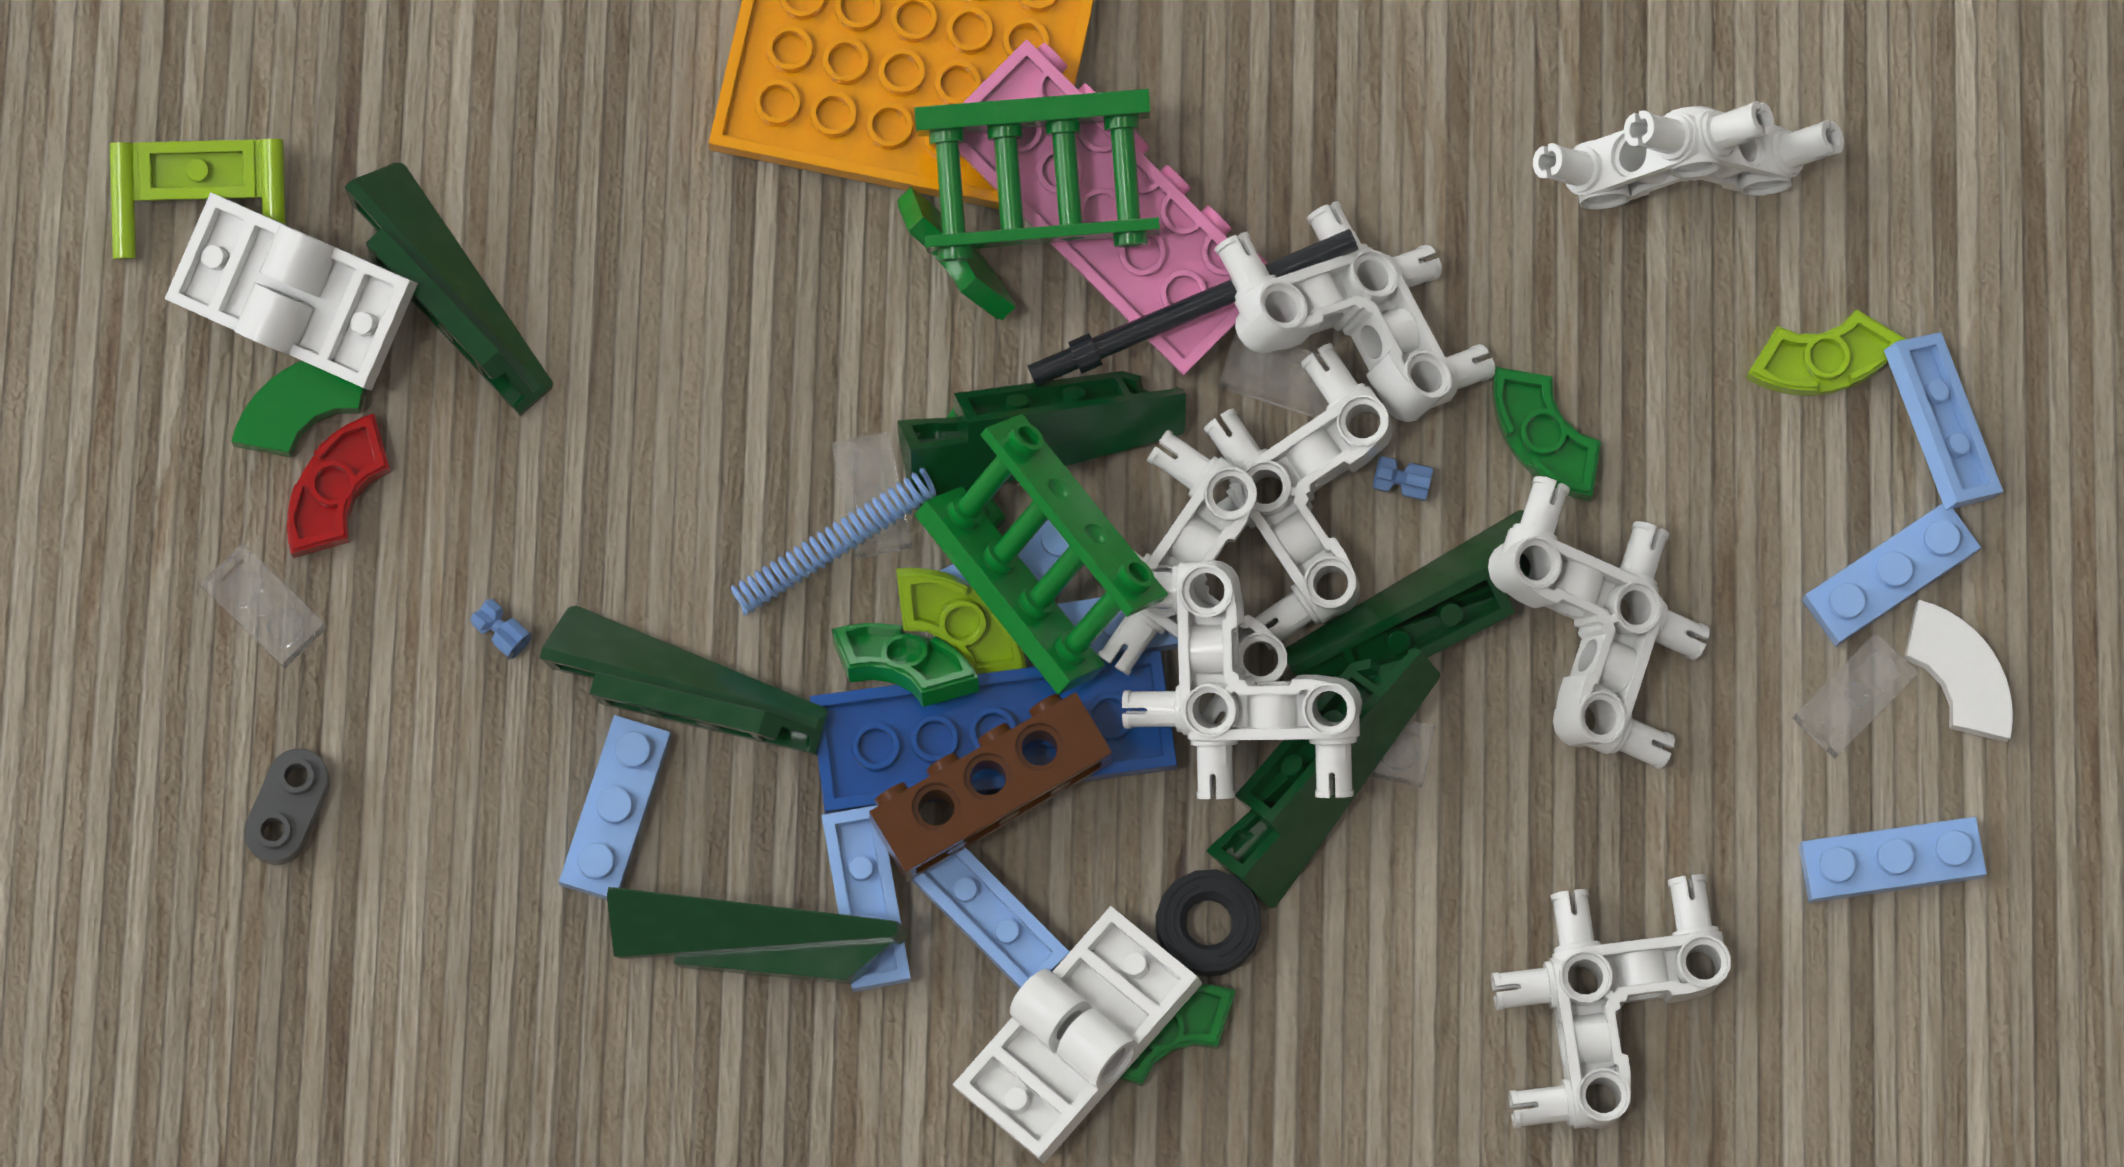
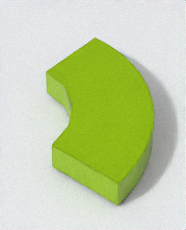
M1857 309L1842 325L1819 334H1798L1777 326L1745 379L1764 388L1785 394L1800 396L1831 394L1856 386L1875 375L1888 364L1884 350L1893 343L1906 339Z
M896 568L904 631L928 632L947 641L967 659L976 674L1026 668L1022 649L967 581L942 571L927 568Z

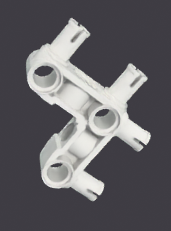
M1754 101L1728 112H1721L1705 106L1680 108L1664 116L1647 111H1639V114L1633 113L1626 119L1624 130L1597 140L1581 143L1573 149L1553 143L1548 144V147H1540L1535 152L1533 168L1536 175L1540 178L1565 183L1572 193L1578 195L1580 207L1591 210L1618 207L1628 203L1630 200L1648 195L1651 191L1680 181L1704 180L1720 184L1722 188L1740 191L1742 194L1749 196H1765L1788 190L1792 186L1791 178L1796 177L1805 164L1841 153L1844 148V138L1840 127L1833 121L1829 122V120L1794 132L1781 126L1774 125V117L1770 107L1764 102L1759 103V101Z
M1339 201L1332 202L1330 206L1327 204L1316 209L1306 219L1314 229L1319 241L1350 228L1359 250L1348 255L1339 256L1276 277V275H1270L1250 240L1251 237L1248 232L1240 233L1238 236H1231L1215 248L1237 290L1234 297L1239 314L1236 318L1235 329L1239 339L1246 347L1255 352L1270 353L1300 345L1311 334L1332 327L1337 331L1342 330L1345 335L1352 337L1369 370L1366 376L1381 399L1382 404L1385 405L1387 412L1397 420L1404 422L1416 421L1431 408L1451 401L1458 389L1480 381L1490 380L1495 374L1493 358L1481 362L1476 360L1490 353L1484 345L1477 344L1470 347V349L1445 357L1409 290L1410 287L1439 279L1442 272L1440 259L1423 261V259L1432 257L1436 253L1430 245L1425 244L1415 250L1391 257L1380 251L1373 250L1367 244H1361L1343 213Z
M1332 343L1325 344L1317 349L1329 371L1326 372L1313 353L1303 359L1300 364L1329 403L1326 411L1270 449H1260L1234 408L1220 414L1232 433L1231 437L1226 435L1215 418L1204 427L1205 433L1210 436L1225 460L1235 467L1246 471L1255 484L1265 477H1274L1283 483L1282 493L1276 501L1270 504L1256 502L1246 524L1251 529L1255 526L1258 528L1295 583L1290 586L1293 590L1292 593L1256 617L1253 616L1280 641L1312 620L1315 625L1320 622L1323 624L1334 616H1340L1350 611L1357 604L1360 596V583L1353 567L1335 537L1328 538L1311 513L1313 508L1311 501L1315 499V491L1345 471L1350 470L1354 473L1370 462L1389 444L1392 437V423L1385 405L1380 402L1370 386H1366L1364 383L1357 384L1335 352V347ZM1362 412H1371L1380 418L1378 431L1368 438H1357L1349 432L1351 420ZM1230 479V488L1226 490L1228 497L1216 504L1225 511L1238 510L1246 503L1248 495L1246 488L1236 480ZM1330 572H1338L1348 579V587L1345 593L1335 600H1325L1317 595L1319 580ZM1265 644L1269 651L1273 649L1270 645Z
M1167 430L1159 440V444L1178 458L1173 459L1155 446L1147 458V462L1153 463L1190 489L1188 495L1191 499L1152 555L1147 553L1142 557L1136 553L1150 567L1152 572H1172L1173 566H1178L1179 563L1216 560L1227 542H1235L1245 528L1256 504L1257 497L1255 483L1246 471L1235 467L1222 457L1218 459L1214 456L1209 460L1173 435V432ZM1227 479L1240 482L1246 488L1248 494L1246 503L1235 511H1225L1219 508L1213 499L1215 487ZM1203 573L1196 582L1197 595L1206 604L1217 605L1220 601L1209 595V587L1205 585L1208 579L1205 575L1206 573ZM1146 608L1131 616H1125L1097 655L1111 664L1121 648L1127 645V650L1115 665V668L1129 676L1132 672L1131 669L1157 632L1163 635L1166 631L1178 639L1177 613H1174L1173 608ZM1247 614L1244 616V623L1238 626L1239 667L1245 669L1246 676H1252L1254 681H1278L1287 665L1285 647L1261 622ZM1265 643L1275 650L1278 664L1271 674L1255 676L1245 668L1243 656L1251 645ZM1215 694L1201 715L1210 723H1214L1219 714L1224 712L1225 717L1220 722L1223 723L1228 713L1227 704L1221 696Z
M1535 476L1521 522L1514 524L1508 530L1505 542L1494 549L1489 558L1488 571L1490 579L1502 592L1532 608L1546 607L1573 619L1574 626L1579 628L1578 635L1582 640L1570 676L1563 677L1553 716L1555 732L1560 740L1568 746L1577 748L1587 746L1603 754H1614L1620 751L1650 764L1651 767L1661 769L1667 764L1672 754L1663 750L1662 747L1673 748L1675 743L1674 735L1632 719V711L1654 642L1685 655L1690 660H1696L1701 656L1706 647V644L1698 641L1697 637L1708 639L1710 633L1707 625L1696 623L1668 610L1666 602L1658 594V583L1654 580L1665 543L1670 534L1663 528L1658 529L1657 533H1655L1656 525L1635 521L1631 528L1632 533L1621 567H1615L1558 541L1554 532L1570 488L1563 483L1558 484L1557 488H1555L1556 480ZM1522 553L1529 560L1531 567L1528 578L1524 576L1520 569L1519 561ZM1622 598L1629 605L1630 617L1628 622L1621 614L1620 604ZM1587 707L1591 709L1595 718V725L1592 731L1587 727L1584 718Z
M1212 560L1208 562L1179 563L1178 566H1173L1172 572H1153L1154 577L1169 595L1162 602L1149 608H1173L1174 613H1177L1179 685L1176 686L1175 691L1131 692V690H1124L1122 708L1147 709V711H1126V713H1123L1124 728L1176 727L1178 733L1182 732L1183 735H1187V738L1191 740V745L1197 746V799H1211L1215 796V776L1216 799L1235 797V791L1233 790L1232 745L1238 744V740L1309 739L1310 744H1315L1316 753L1315 797L1330 798L1333 795V773L1335 775V797L1345 798L1354 796V790L1352 789L1351 743H1356L1357 737L1360 736L1359 715L1362 708L1361 695L1355 685L1343 678L1323 675H1298L1292 681H1254L1252 676H1246L1245 669L1239 667L1238 626L1244 623V603L1239 577L1234 569L1224 562ZM1203 573L1216 575L1224 585V597L1217 605L1206 604L1197 595L1196 582ZM1322 692H1337L1344 698L1347 704V714L1343 721L1332 722L1321 716L1318 711L1317 702ZM1215 693L1224 699L1227 704L1228 713L1223 723H1210L1201 715L1199 703L1203 694Z
M1704 874L1691 875V879H1688V881L1686 876L1668 880L1677 931L1673 932L1672 936L1601 944L1600 941L1594 940L1588 901L1589 891L1587 889H1576L1573 891L1574 894H1571L1573 914L1571 912L1569 892L1554 893L1550 897L1554 907L1559 946L1554 948L1552 958L1544 962L1543 968L1491 973L1492 991L1517 989L1496 992V996L1493 997L1496 1011L1503 1010L1504 1008L1548 1003L1551 1009L1554 1008L1564 1079L1561 1080L1560 1086L1521 1091L1509 1090L1510 1109L1535 1107L1513 1111L1511 1120L1514 1129L1566 1121L1567 1126H1573L1574 1129L1586 1127L1603 1129L1613 1125L1626 1112L1631 1100L1628 1055L1621 1052L1616 1014L1623 1004L1663 998L1666 1004L1687 1001L1710 994L1727 977L1731 968V957L1728 948L1724 945L1722 932L1719 931L1718 926H1712L1705 884L1707 881ZM1693 952H1702L1708 955L1715 966L1713 978L1705 980L1694 977L1686 966L1687 955ZM1575 967H1585L1591 970L1598 981L1597 991L1588 995L1574 991L1568 982V971ZM1594 1084H1603L1609 1087L1616 1099L1614 1110L1608 1113H1599L1593 1110L1586 1100L1587 1087Z

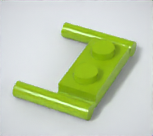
M283 139L109 143L113 259H136L135 201L207 200L210 192L225 199L262 198V215L286 225Z

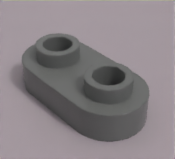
M306 749L285 751L273 761L244 829V837L248 848L256 858L270 865L286 864L294 860L302 852L330 787L328 769L321 758L315 753ZM297 768L305 769L308 772L307 781L299 787L290 786L287 782L289 773ZM278 822L283 824L284 833L280 839L276 841L264 839V830L270 823Z

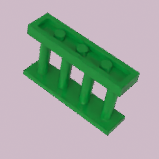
M1149 89L914 107L917 136H929V144L936 145L942 234L924 237L927 253L938 252L939 261L973 259V249L1106 238H1113V244L1116 248L1138 247L1149 244L1148 235L1159 234V217L1141 219L1134 130L1139 128V119H1150ZM1104 122V131L1111 133L1117 221L1082 223L1075 134L1081 133L1080 124ZM1046 127V136H1052L1059 225L1024 228L1017 139L1023 137L1022 129ZM987 132L988 140L994 141L1001 230L966 232L959 144L965 142L964 133Z
M1023 414L986 427L980 434L997 456L968 491L961 486L928 499L914 515L1059 695L1094 679L1105 667V663L1093 650L1091 644L1121 610L1128 617L1162 602L1169 594L1154 577L1150 567L1137 556L1044 441L1040 431L1031 425ZM1013 475L1033 501L1002 536L983 513L982 509L1008 478ZM1049 520L1069 544V547L1038 581L1019 558L1018 554L1046 521ZM1085 565L1106 592L1080 622L1074 626L1054 599Z

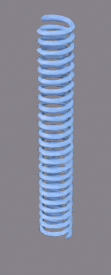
M920 468L919 472L924 478L929 491L916 473L912 472L911 476L921 495L916 491L909 478L904 477L903 482L910 491L913 500L906 493L902 484L896 482V488L906 506L899 499L894 489L888 487V493L895 502L898 511L891 504L887 495L883 492L880 493V498L886 505L890 516L884 510L879 500L875 497L872 498V502L878 510L882 521L876 515L870 503L865 502L864 507L871 516L874 525L869 521L863 509L857 507L856 512L863 521L866 530L859 523L855 514L849 512L848 516L856 527L859 536L852 529L848 520L845 517H841L840 521L847 530L851 541L844 534L838 522L833 521V528L841 538L843 545L837 540L831 528L825 527V532L832 541L835 550L830 546L824 534L818 531L817 537L824 546L827 555L823 552L817 540L810 536L809 541L817 552L820 561L813 554L807 542L802 541L801 546L808 555L812 566L797 546H794L793 551L802 563L804 570L798 565L793 554L790 551H786V557L793 566L796 575L791 571L784 557L778 556V562L786 572L789 581L782 574L777 563L770 561V566L778 577L781 586L775 580L770 569L764 565L762 571L771 583L773 590L767 585L759 571L755 570L754 576L762 586L765 595L760 591L753 577L747 575L746 580L755 592L758 601L751 594L744 581L739 580V587L747 597L749 604L744 600L739 589L731 585V591L740 603L743 615H747L748 611L754 612L756 606L762 607L763 602L770 603L771 596L778 598L779 592L786 593L787 587L793 588L795 582L801 583L803 577L809 578L811 572L817 573L818 567L825 568L826 562L833 563L834 557L840 559L842 553L848 554L850 548L856 549L858 543L864 544L865 538L872 539L873 533L880 534L881 528L888 529L889 523L896 524L897 518L904 519L905 513L911 515L913 509L920 508V503L923 504L928 498L936 497L934 485L926 470Z

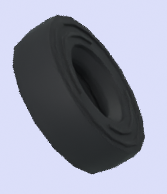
M1216 869L1196 870L1176 879L1162 895L1155 916L1156 934L1161 947L1191 972L1199 976L1224 975L1242 966L1255 951L1262 930L1261 908L1251 889L1236 876ZM1214 901L1220 903L1228 910L1231 916L1232 928L1230 934L1222 942L1215 945H1204L1190 937L1186 929L1185 919L1188 911L1199 902Z

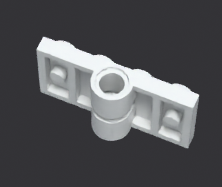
M210 192L165 299L233 329L244 337L291 355L372 391L418 283Z
M1110 906L1052 972L1049 969H1043L1035 973L1024 983L1011 1003L1010 1015L1012 1018L952 1085L960 1094L1045 1164L1202 983L1193 972Z

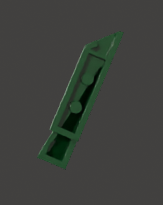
M393 163L350 181L345 186L350 203L377 231L366 242L372 260L378 266L418 283L411 298L414 305L516 413L521 416L552 388L553 382L410 171L402 163Z
M1125 371L1051 380L1037 387L1035 383H1026L954 393V414L956 417L897 421L905 475L920 495L921 493L911 477L912 472L916 473L929 491L924 478L919 472L920 468H924L934 485L936 496L961 486L968 491L997 456L980 434L986 427L1023 414L1031 425L1040 431L1044 441L1065 466L1157 442L1167 430L1173 432V435L1178 436L1184 433L1186 427V392L1179 387L1150 392L1143 389L1141 376ZM1011 475L1005 483L1014 481L1016 479L1013 475ZM909 491V497L913 500V497Z
M1519 510L1355 606L1350 611L1285 648L1287 664L1294 675L1305 673L1338 678L1352 662L1371 658L1379 665L1403 660L1408 654V649L1418 648L1428 658L1514 614V608L1509 600L1511 596L1502 592L1494 585L1490 579L1488 565L1489 558L1494 549L1505 542L1508 530L1514 524L1521 522L1524 510ZM1522 553L1519 561L1520 569L1524 576L1528 578L1531 567L1529 560Z
M571 606L565 611L542 647L540 659L550 668L592 678L593 682L589 694L601 705L818 755L828 717L826 708L581 607Z
M1418 648L1408 649V654L1403 660L1379 665L1371 658L1352 662L1338 677L1354 684L1360 692L1362 700L1361 714L1359 715L1360 736L1357 737L1356 743H1351L1352 789L1354 790V796L1345 798L1335 797V775L1333 773V795L1330 798L1315 797L1316 753L1315 744H1310L1309 739L1283 740L1235 794V797L1250 811L1218 838L1206 852L1231 875L1236 876L1250 888L1253 894L1269 908L1276 907L1438 682L1440 678L1439 671ZM1326 691L1317 702L1318 711L1326 720L1339 722L1343 721L1346 717V701L1337 692Z
M608 887L607 890L613 954L616 958L621 959L675 955L674 964L680 968L852 984L868 971L867 965L893 944H902L908 937V929L893 920Z

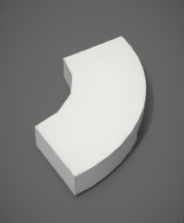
M1918 600L1915 604L1904 660L1924 668L1941 685L1949 704V729L2007 743L2011 739L2013 708L2007 678L1996 655L1986 641L1964 620L1935 604Z

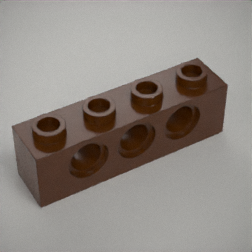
M1076 692L1064 699L1061 698L1060 694L1056 693L1041 700L1028 711L1031 715L1030 719L1012 729L1008 723L996 726L977 740L980 745L978 749L962 758H959L956 752L948 754L926 769L929 775L926 779L910 788L907 787L905 782L896 784L875 798L874 801L877 807L869 811L871 824L906 883L1111 764L1112 751ZM1044 740L1055 748L1056 756L1046 765H1033L1024 758L1022 753L1024 747L1031 741ZM985 769L995 770L1002 775L1005 785L994 795H982L975 791L971 785V780L976 773ZM941 799L948 802L954 810L950 820L942 825L926 823L921 818L919 812L927 801Z

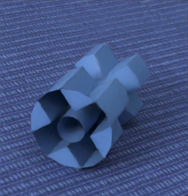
M1381 456L1378 459L1372 487L1374 490L1388 493L1392 486L1397 484L1401 487L1402 496L1426 501L1433 467L1410 462L1405 470L1401 471L1397 468L1395 458Z
M488 599L484 601L479 610L472 614V625L482 634L492 630L494 632L491 639L493 644L509 660L513 659L530 642L532 633L528 632L514 618L504 622L501 619L504 613L502 607L493 599Z

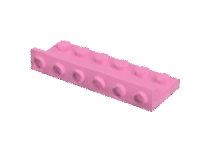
M1026 39L963 103L1096 92L1086 83L1077 89L1062 74L1068 66L1054 50L1044 42L1036 49ZM1104 122L1080 124L1081 133L1075 134L1082 223L1117 221L1111 133L1104 131ZM1046 127L1022 129L1023 137L1017 139L1023 218L1032 227L1059 225L1052 136H1046ZM1135 131L1134 140L1141 219L1159 217V234L1148 235L1149 244L1138 247L1116 248L1113 244V238L1049 243L1128 322L1231 279L1224 263L1215 251L1216 246L1227 239L1226 235L1232 230L1231 227L1210 206L1207 205L1200 211L1185 196L1191 188L1170 166L1166 164L1159 171L1144 156L1150 147ZM987 132L964 133L965 142L959 144L960 155L998 192L994 141L988 140ZM1258 254L1264 265L1267 264V262ZM1235 303L1150 338L1147 341L1184 376L1235 325L1239 311Z

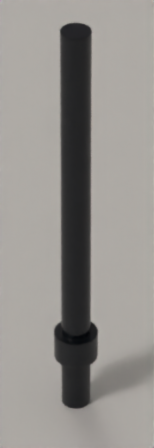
M1349 228L1265 264V267L1270 275L1280 277L1339 256L1348 255L1359 249ZM1232 279L1091 338L1090 333H1087L1069 341V348L1027 365L1036 387L1077 369H1080L1081 374L1102 366L1101 359L1235 303L1236 299L1234 296L1237 290L1231 281Z

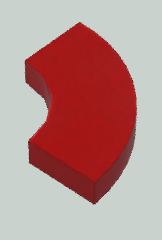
M374 413L343 426L321 443L313 452L314 456L303 470L297 484L294 485L287 515L288 543L293 558L350 543L348 520L355 500L371 482L391 473Z

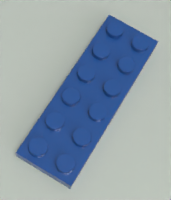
M1161 650L1142 653L1131 669L1132 672L1129 676L1115 668L1122 655L1116 656L1111 664L1101 658L1105 663V667L1094 679L1060 694L1061 698L1064 699L1075 692L1077 693L1112 751L1111 764L1081 782L1176 770L1177 761L1172 727H1132L1131 729H1125L1122 720V714L1126 713V711H1147L1146 708H1122L1124 690H1131V692L1166 691ZM1036 667L977 674L979 692L926 707L920 704L913 693L898 685L810 696V702L822 706L828 711L817 755L825 814L875 806L877 804L874 800L878 795L902 782H905L908 788L929 777L926 769L937 760L954 752L958 754L959 758L964 757L980 747L977 740L986 732L1003 723H1008L1011 729L1031 718L1028 712L1030 708L1041 700L1056 694V692ZM1044 740L1031 741L1022 751L1024 758L1029 763L1039 766L1050 763L1056 756L1055 748ZM985 769L974 775L971 785L975 791L982 795L998 793L1004 787L1005 780L997 771ZM932 799L927 802L940 801L941 799Z

